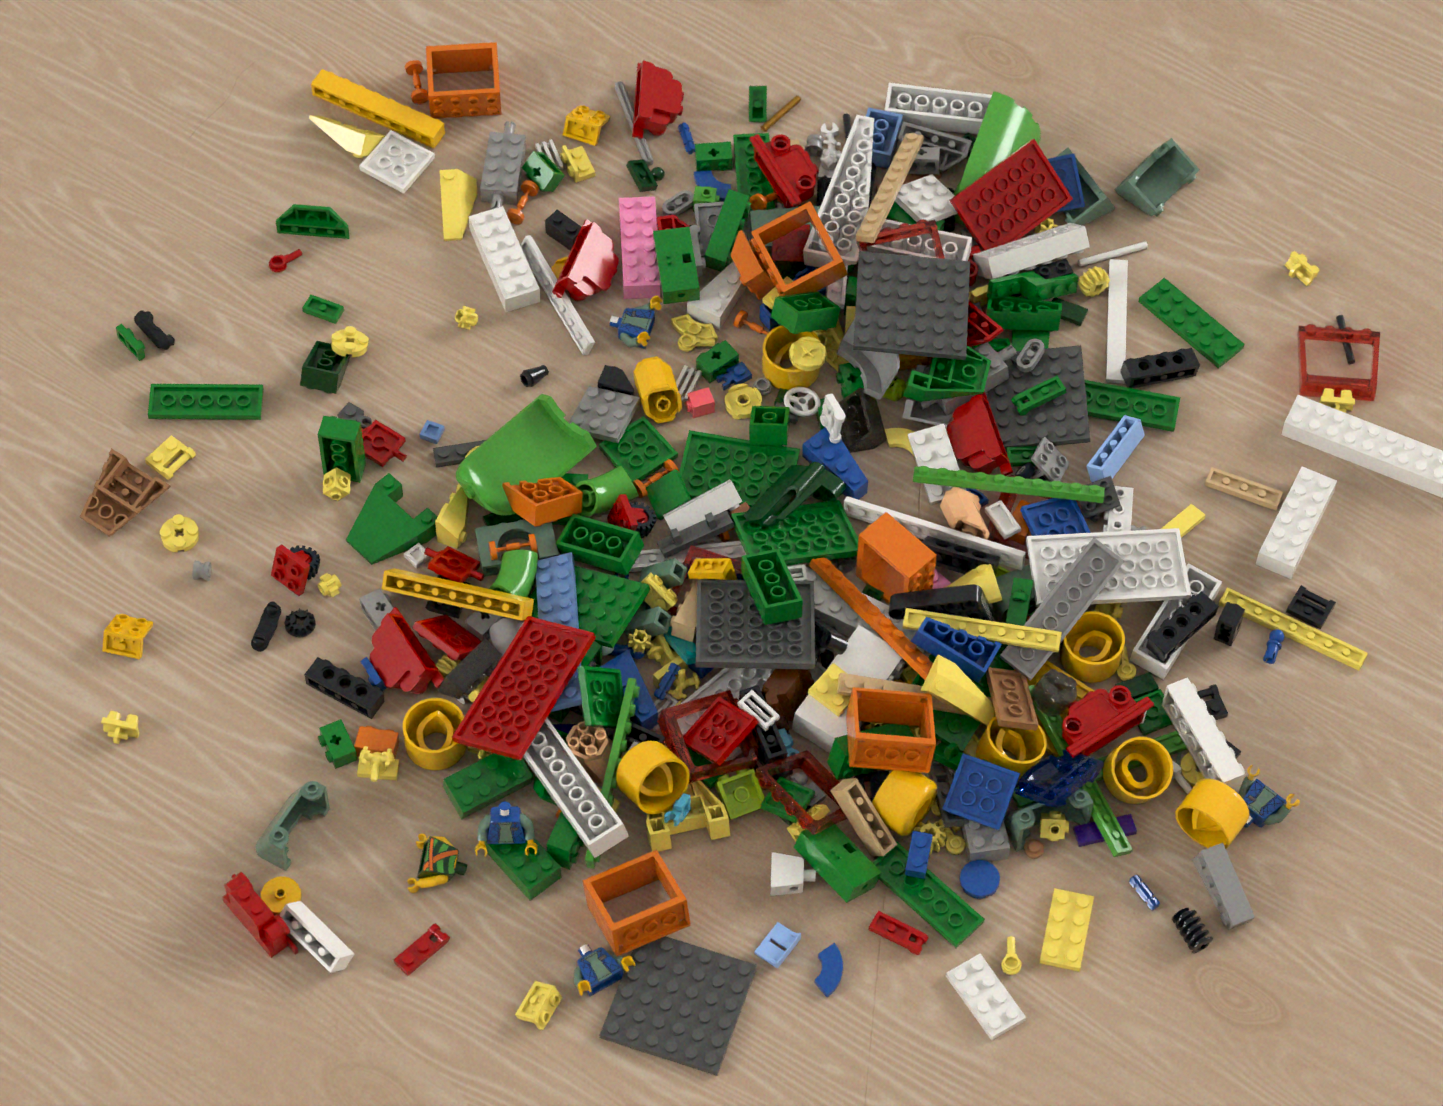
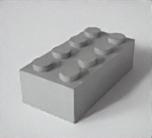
M965 819V824L961 827V831L965 841L968 863L974 860L989 862L1008 859L1010 845L1004 820L1000 831Z

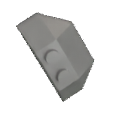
M904 121L898 136L901 144L906 133L923 135L924 141L921 147H940L939 171L942 172L966 159L972 143L971 140Z

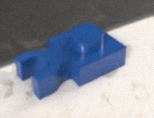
M743 362L726 369V374L717 376L718 383L721 381L726 382L722 384L723 390L728 389L733 383L735 385L742 384L752 379L751 372Z
M365 657L361 660V664L370 676L368 678L370 684L379 687L382 691L387 689L369 659Z

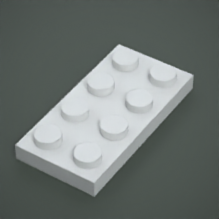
M944 424L908 434L918 467L927 466L935 469L959 470ZM923 483L930 505L942 502L946 491L952 489V486Z
M981 954L976 955L946 973L947 979L991 1041L1026 1021L1024 1013Z

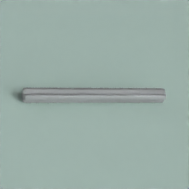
M616 82L615 90L632 131L634 108L624 82ZM644 134L642 139L634 137L642 159L645 160L647 166L654 163Z

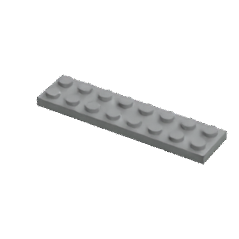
M1093 537L1024 626L1062 632V641L1124 563V560ZM1008 645L999 657L1031 681L1053 652Z

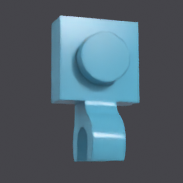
M785 728L779 729V734L788 752L786 762L791 764V756H795L799 762L801 754L798 750L792 748V736L787 734Z
M683 793L679 800L674 802L673 811H668L664 815V823L673 819L674 826H678L691 810V795Z

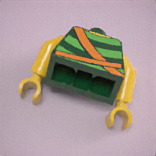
M423 833L418 835L420 841H416V845L419 849H423L417 875L419 881L415 878L408 879V884H415L413 887L407 888L410 893H416L419 887L423 889L445 884L452 879L455 873L465 874L467 864L457 861L459 850L454 848L445 837L429 836L426 838V835Z

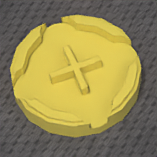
M802 337L791 344L789 350L790 361L800 370H816L826 360V347L817 338Z

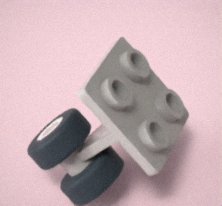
M1044 437L1031 458V461L1038 469L1035 471V468L1030 463H1026L1017 470L1014 477L1020 476L1025 479L1038 478L1046 481L1042 476L1045 474L1050 481H1060L1069 465V461L1056 449L1053 443Z

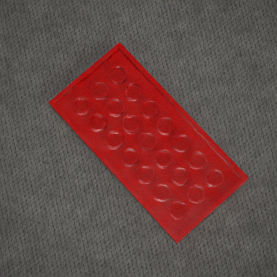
M527 616L453 734V741L521 761L594 642L595 634Z

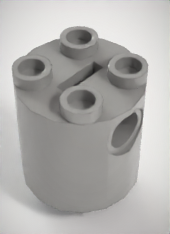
M505 617L490 627L489 634L497 664L525 620L521 621Z

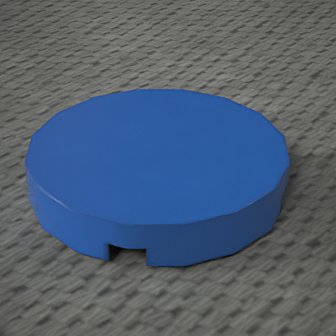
M974 860L963 867L959 882L967 895L972 898L983 899L995 894L999 888L1000 875L996 867L988 861Z

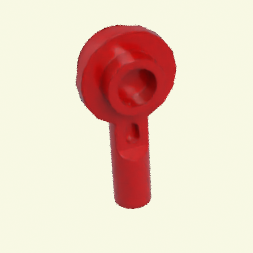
M298 249L289 255L273 256L269 261V268L276 273L282 272L287 268V263L303 254Z

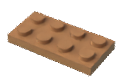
M988 667L985 674L998 726L1036 731L1039 724L1026 676L1014 670Z

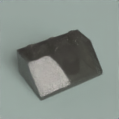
M858 388L839 402L846 415L840 434L844 445L850 453L875 449L887 440L877 400L863 393V388Z
M484 639L445 677L438 691L456 699H460L463 695L467 697L475 689L473 686L477 682L480 684L488 676L486 673L490 669L494 671L502 653L488 640Z

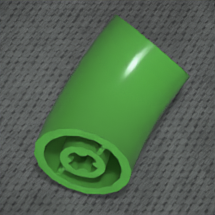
M621 465L600 476L580 481L575 486L583 492L582 512L580 513L583 516L597 515L611 510L621 494H626L629 501L639 496L634 484Z
M512 550L503 553L499 574L489 589L528 597L536 578L538 554L530 550Z

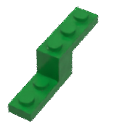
M1034 271L995 278L989 280L987 297L996 299L1020 293L1029 300L1036 302L1077 293L1079 276L1074 273L1044 279Z

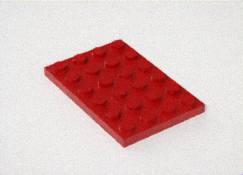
M1031 139L949 201L980 249L985 251L1019 240L1073 200L1035 139Z

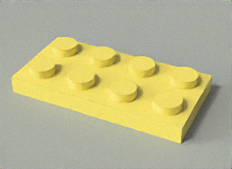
M1054 888L1040 964L1080 972L1094 896Z

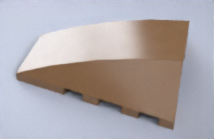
M112 448L107 462L102 467V473L94 484L95 488L92 494L89 495L80 514L81 519L109 537L171 487L158 477L152 478L131 465L125 456Z

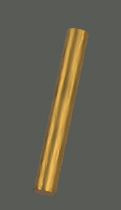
M796 95L761 126V130L766 132L797 105L801 98Z

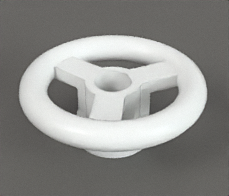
M795 387L787 391L784 396L785 407H790V412L797 416L807 417L814 415L818 412V407L821 406L819 396L809 388ZM794 393H806V394H807V395L804 396V397H795V396H792ZM814 399V408L808 410V402Z

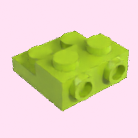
M746 767L736 771L737 775L729 777V774L717 778L718 782L714 784L720 801L724 804L729 820L761 809V803L765 797L754 769L748 770Z

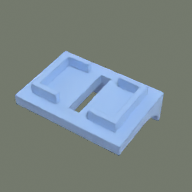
M777 922L754 951V954L778 969L800 941L801 933H795ZM772 940V941L776 942L777 944H779L780 946H782L783 948H785L786 951L782 950L781 948H779L778 946L774 945V944L771 943L770 941Z

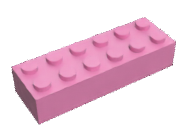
M655 197L619 198L624 299L652 298L656 295L660 297V280L653 241V231H657Z

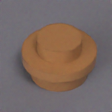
M1031 839L1025 843L1024 852L1029 858L1037 859L1043 855L1044 845L1039 840Z

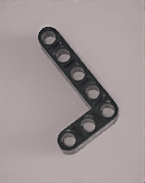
M975 584L897 593L890 597L888 614L896 620L904 619L906 608L942 614L967 612L969 618L993 621V611L982 588Z

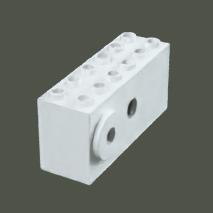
M858 625L848 639V646L842 655L837 654L832 663L847 674L889 681L899 680L906 663L886 641ZM808 694L794 714L792 730L830 753L834 739L847 735L846 714L848 707L838 717ZM859 721V731H861L860 727L862 724H867L868 722Z

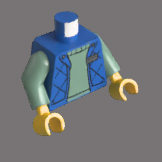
M657 295L653 296L650 302L643 306L626 308L622 318L611 317L610 326L618 328V338L629 348L638 346L646 349L655 323L654 309L660 310L662 308L660 304L662 299Z
M1250 765L1247 769L1249 775L1245 777L1239 791V795L1243 798L1249 809V819L1244 827L1248 828L1252 822L1258 827L1282 822L1291 812V807H1297L1300 804V800L1297 799L1295 803H1291V799L1295 796L1294 794H1289L1285 800L1260 780L1256 779L1254 781V777L1260 774V768L1253 775L1251 773L1253 765Z
M504 801L499 804V807H492L490 814L486 815L478 825L477 840H479V844L475 846L476 856L479 849H484V857L487 855L485 841H487V844L526 843V840L528 844L525 848V854L528 856V848L532 847L536 855L538 846L533 842V839H535L533 822L525 814L521 813L518 806L511 807L509 802Z
M585 944L578 949L581 958L577 960V967L574 970V984L578 988L580 996L583 995V991H587L590 997L621 980L623 976L622 968H624L625 972H628V967L631 965L636 966L631 956L616 957L613 952L606 951L602 947L592 951L589 945Z

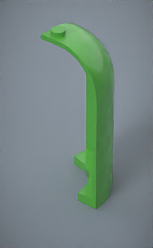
M993 91L968 159L959 192L1031 139H1035L1037 144H1039L1041 139L1039 124L1033 120V114L1026 107L1021 108L1015 104L1013 98ZM955 214V222L965 225L960 216Z
M541 394L471 452L459 465L456 471V479L464 489L467 497L473 499L481 507L498 515H512L515 512L510 506L502 483L509 482L510 485H519V481L526 480L527 482L537 483L538 479L562 477L594 450L597 445L588 431L580 428L574 422L569 424L564 419L566 415L551 396Z

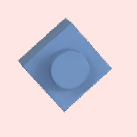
M427 420L419 434L420 439L438 444L445 430L444 425Z

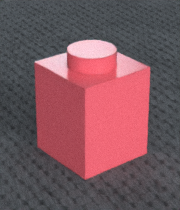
M709 387L687 393L685 405L693 418L715 412V401Z

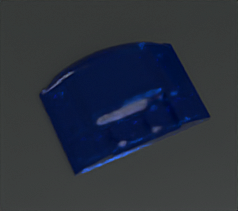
M1063 750L1064 755L1060 757H1054L1052 754L1032 766L1021 777L1019 789L1015 788V794L1050 807L1066 805V799L1087 782H1094L1104 765L1103 761L1082 754L1073 758L1067 750Z

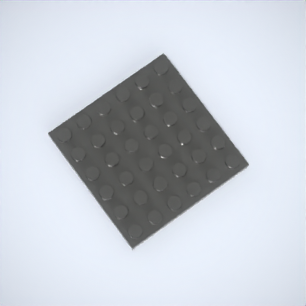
M859 251L853 350L965 360L970 261Z
M1081 345L1044 349V354L1030 372H1022L1017 368L1016 359L1021 351L1016 352L1017 355L1004 361L1008 366L1009 379L987 391L986 396L1005 450L1007 447L1038 446L1044 437L1053 443L1054 446L1091 442ZM1058 376L1065 386L1067 393L1021 416L1017 411L1018 407L1014 406L1011 401L1012 397Z
M697 579L696 667L815 669L814 581H794L803 600L802 618L764 625L745 580Z
M667 936L632 950L631 957L636 966L631 965L628 967V972L624 971L602 1027L600 1039L717 1076L757 970V965Z

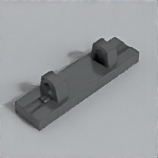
M726 510L714 516L710 512L705 515V520L679 532L677 528L670 530L671 535L657 541V544L664 558H668L734 528V523Z
M932 761L928 775L938 787L936 801L944 828L963 827L965 824L964 818L942 811L953 781L949 767L938 761Z

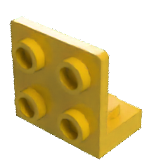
M584 105L577 106L566 116L562 136L596 146L601 127L610 120V115H606L603 111L590 110L589 107Z
M730 558L695 559L688 571L689 579L738 580Z
M116 614L104 630L102 651L140 660L143 651V639L153 627V622L145 618H134L126 614Z

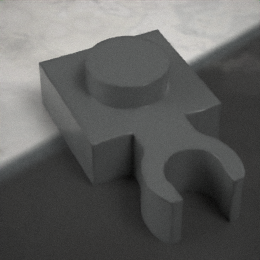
M350 402L337 414L340 419H352L361 422V428L363 429L367 427L363 423L372 424L371 418L364 416V410Z

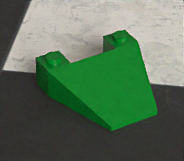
M967 346L965 360L932 357L928 375L914 370L911 371L906 382L903 397L924 402L983 394L991 360Z
M390 473L375 483L346 538V542L371 565L408 551L417 543L423 545L436 536L435 521L437 516L428 507L415 518H412L396 504L403 497L402 484Z

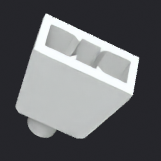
M772 852L770 896L803 892V881L815 882L816 870L804 869L803 858Z

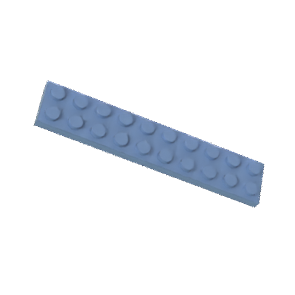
M572 552L538 560L536 571L538 619L579 629L575 563ZM578 668L551 712L582 705Z

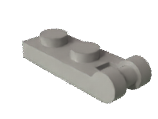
M692 225L690 226L697 275L701 277L703 276V269H706L705 258H701L703 245L700 243V227Z

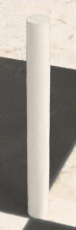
M1145 241L1078 260V265L1082 267L1147 249L1148 244Z

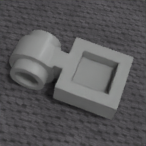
M797 772L790 777V781L815 791L814 798L807 806L809 809L826 798V794L813 781L807 785L808 778L803 772Z

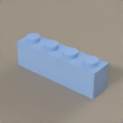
M1126 415L1123 416L1086 466L1091 482L1111 476L1113 479L1145 436L1140 419Z

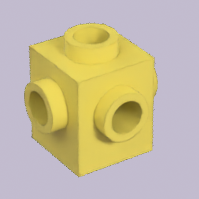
M337 467L324 474L323 494L336 501L349 495L351 475Z
M1059 811L1041 813L1040 838H1047L1050 841L1064 839L1065 833L1069 832V821H1066L1065 814H1061Z

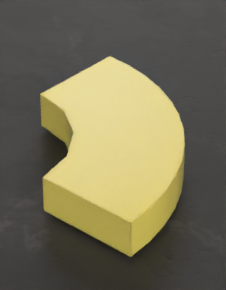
M689 314L671 318L673 327L681 335L691 334L696 338L715 339V342L718 341L712 323H698Z
M888 428L883 430V435L889 448H904L910 451L914 457L908 439V434L914 431L905 428Z

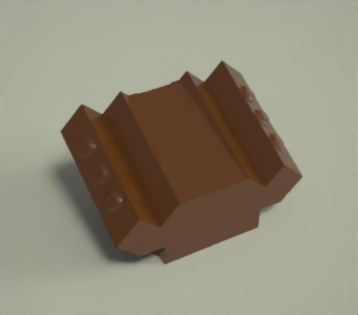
M775 669L764 683L761 692L765 702L780 715V719L775 721L778 730L782 728L790 730L788 722L794 720L795 712L808 696L810 687L815 683L809 669Z

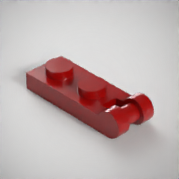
M879 910L869 925L870 931L908 949L915 955L920 954L922 945L929 938L925 933ZM913 937L916 939V941L912 942L910 941V938Z
M436 923L431 925L427 932L394 959V963L407 976L450 940L446 933L440 931L441 928ZM435 936L437 941L433 943L431 939Z

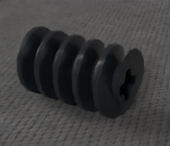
M1183 908L1174 914L1171 920L1173 923H1176V928L1180 930L1181 936L1188 943V948L1192 950V953H1198L1213 941V937L1206 938L1209 931H1201L1205 925L1204 923L1197 924L1201 920L1200 917L1193 918L1197 914L1196 910L1189 911V908Z

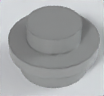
M759 378L753 384V389L754 387L757 388L761 396L771 392L772 385L766 378Z

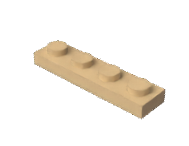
M1211 467L1205 481V486L1276 511L1283 496L1282 491Z

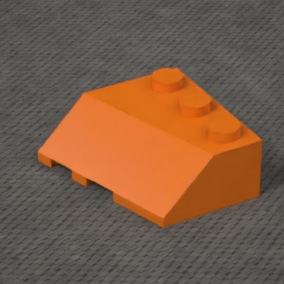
M740 230L730 256L741 275L739 277L741 283L747 286L752 294L755 293L756 297L761 300L775 286L765 270L760 257L757 255L752 242L748 241L745 233Z
M561 477L538 479L537 483L527 482L526 480L519 481V485H510L509 482L502 483L512 510L533 526H541L545 523L555 522L558 519L571 517L573 514L582 512L583 492Z

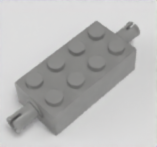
M509 121L505 122L504 133L490 132L480 193L481 202L492 203L490 210L501 207L503 204L517 205L523 171L521 167L524 165L526 152V136L514 134L516 124L512 121L510 127Z
M988 342L973 349L991 360L984 389L985 393L1009 379L1008 366L1004 361L1017 355L1015 348L1011 344L999 352H995ZM975 395L924 402L917 401V404L923 411L936 402L943 412L949 415L957 407L969 402Z

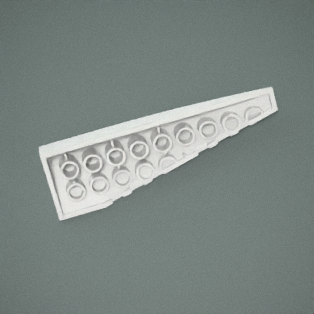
M856 115L818 212V216L840 254L844 265L857 264L859 251H862L865 242L856 241V234L869 209L874 118ZM812 227L803 250L804 265L820 268L832 260L814 227Z

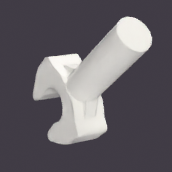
M824 123L821 126V136L826 137L827 140L834 139L835 136H838V126L832 123V130L829 131Z
M1172 761V779L1175 778L1188 795L1192 787L1182 776L1181 767Z

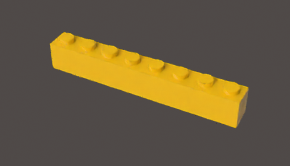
M322 69L311 83L312 95L433 149L445 135L444 123L439 119L429 117L423 112L411 109L409 106L384 97L378 92H373L362 85L350 82L348 79L341 78L333 72Z
M396 568L384 570L382 590L521 621L526 620L527 616L532 617L534 603L532 598Z

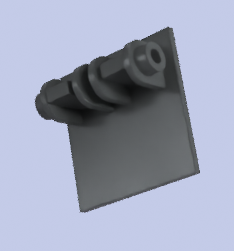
M1111 476L1086 484L1088 486L1098 485L1105 487L1103 503L1079 501L1084 518L1089 517L1093 522L1099 521L1100 513L1121 506Z

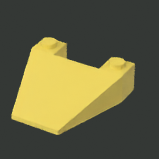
M689 771V783L685 794L691 795V810L678 826H674L673 819L664 823L665 813L673 811V807L659 814H647L646 828L651 851L657 850L659 852L672 849L670 837L672 834L705 827L711 840L730 836L729 818L724 805L691 771Z

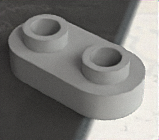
M683 190L666 200L662 205L663 215L674 214L679 216L693 206L694 194L688 190Z
M1031 339L1026 343L1016 359L1017 368L1020 371L1030 372L1035 368L1045 351L1044 343L1041 340Z

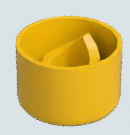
M780 325L767 334L763 342L762 371L772 386L777 389L787 390L795 387L808 388L816 381L820 368L813 371H804L794 365L789 368H782L780 366V362L790 359L789 350L791 344L798 341L799 338L813 337L820 340L815 332L792 334L787 328Z
M1095 611L1084 612L1062 640L1060 659L1064 669L1075 679L1087 683H1097L1109 679L1115 674L1121 663L1125 644V635L1122 627L1114 618L1107 614ZM1085 646H1093L1101 650V653L1096 656L1082 657L1079 654V650Z
M428 698L417 702L407 711L403 720L405 749L409 758L417 766L433 771L444 770L455 765L463 757L467 746L456 743L452 739L453 734L464 718L462 711L457 705L442 698ZM442 733L447 737L440 749L431 750L424 743V738L427 735Z
M994 716L977 744L976 758L985 759L992 764L1020 773L1017 782L1019 784L1026 781L1035 771L1046 751L1047 739L1040 725H1038L1036 731L998 726L997 718ZM1003 749L1012 752L1017 760L1008 758Z
M1134 737L1126 740L1108 754L1103 766V778L1107 789L1115 798L1128 804H1142L1157 797L1166 790L1173 776V763L1168 751L1158 741L1148 737ZM1130 761H1138L1145 767L1146 777L1143 782L1135 781L1132 774L1128 771V763Z
M644 741L632 747L623 756L616 771V783L620 791L643 812L659 814L673 807L674 802L679 800L682 794L685 793L690 775L686 764L665 745L658 741Z
M892 770L876 793L872 804L888 828L901 836H907L914 831L915 827L919 826V823L928 814L937 796L938 787L934 781L920 772Z
M1202 779L1194 785L1175 811V817L1181 829L1200 845L1210 848L1223 843L1225 849H1227L1248 821L1249 809L1243 798L1230 786L1214 779Z

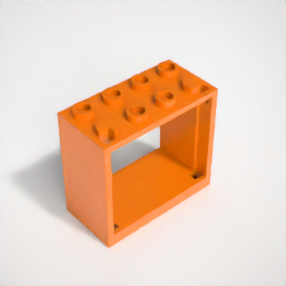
M497 42L426 46L430 117L440 119L501 115ZM493 71L494 88L434 92L433 74Z
M811 201L751 232L753 247L760 257L765 270L768 272L773 285L776 287L779 296L815 292L848 275L844 262ZM811 222L832 261L786 285L765 245Z
M885 512L859 534L856 576L866 585L868 584L884 592L882 599L890 604V597L893 594L933 589L937 555L890 514Z
M852 687L846 714L849 767L929 773L936 747L932 695ZM859 721L919 726L920 737L860 733Z
M657 850L582 880L587 906L616 957L691 926L687 899ZM657 880L661 882L670 900L618 922H613L603 905L604 902Z

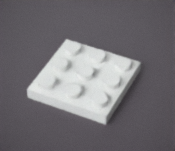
M390 130L359 167L362 172L404 194L435 159V153Z
M932 174L902 185L895 199V202L921 227L958 214L949 201L955 195Z

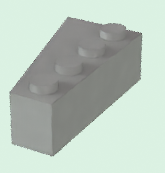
M1221 843L1200 851L1192 861L1220 913L1222 923L1230 930L1251 922L1255 918L1224 844Z

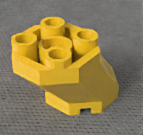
M658 356L642 359V361L637 363L633 375L644 413L657 423L673 421L676 417L675 414L682 409V402L671 366Z

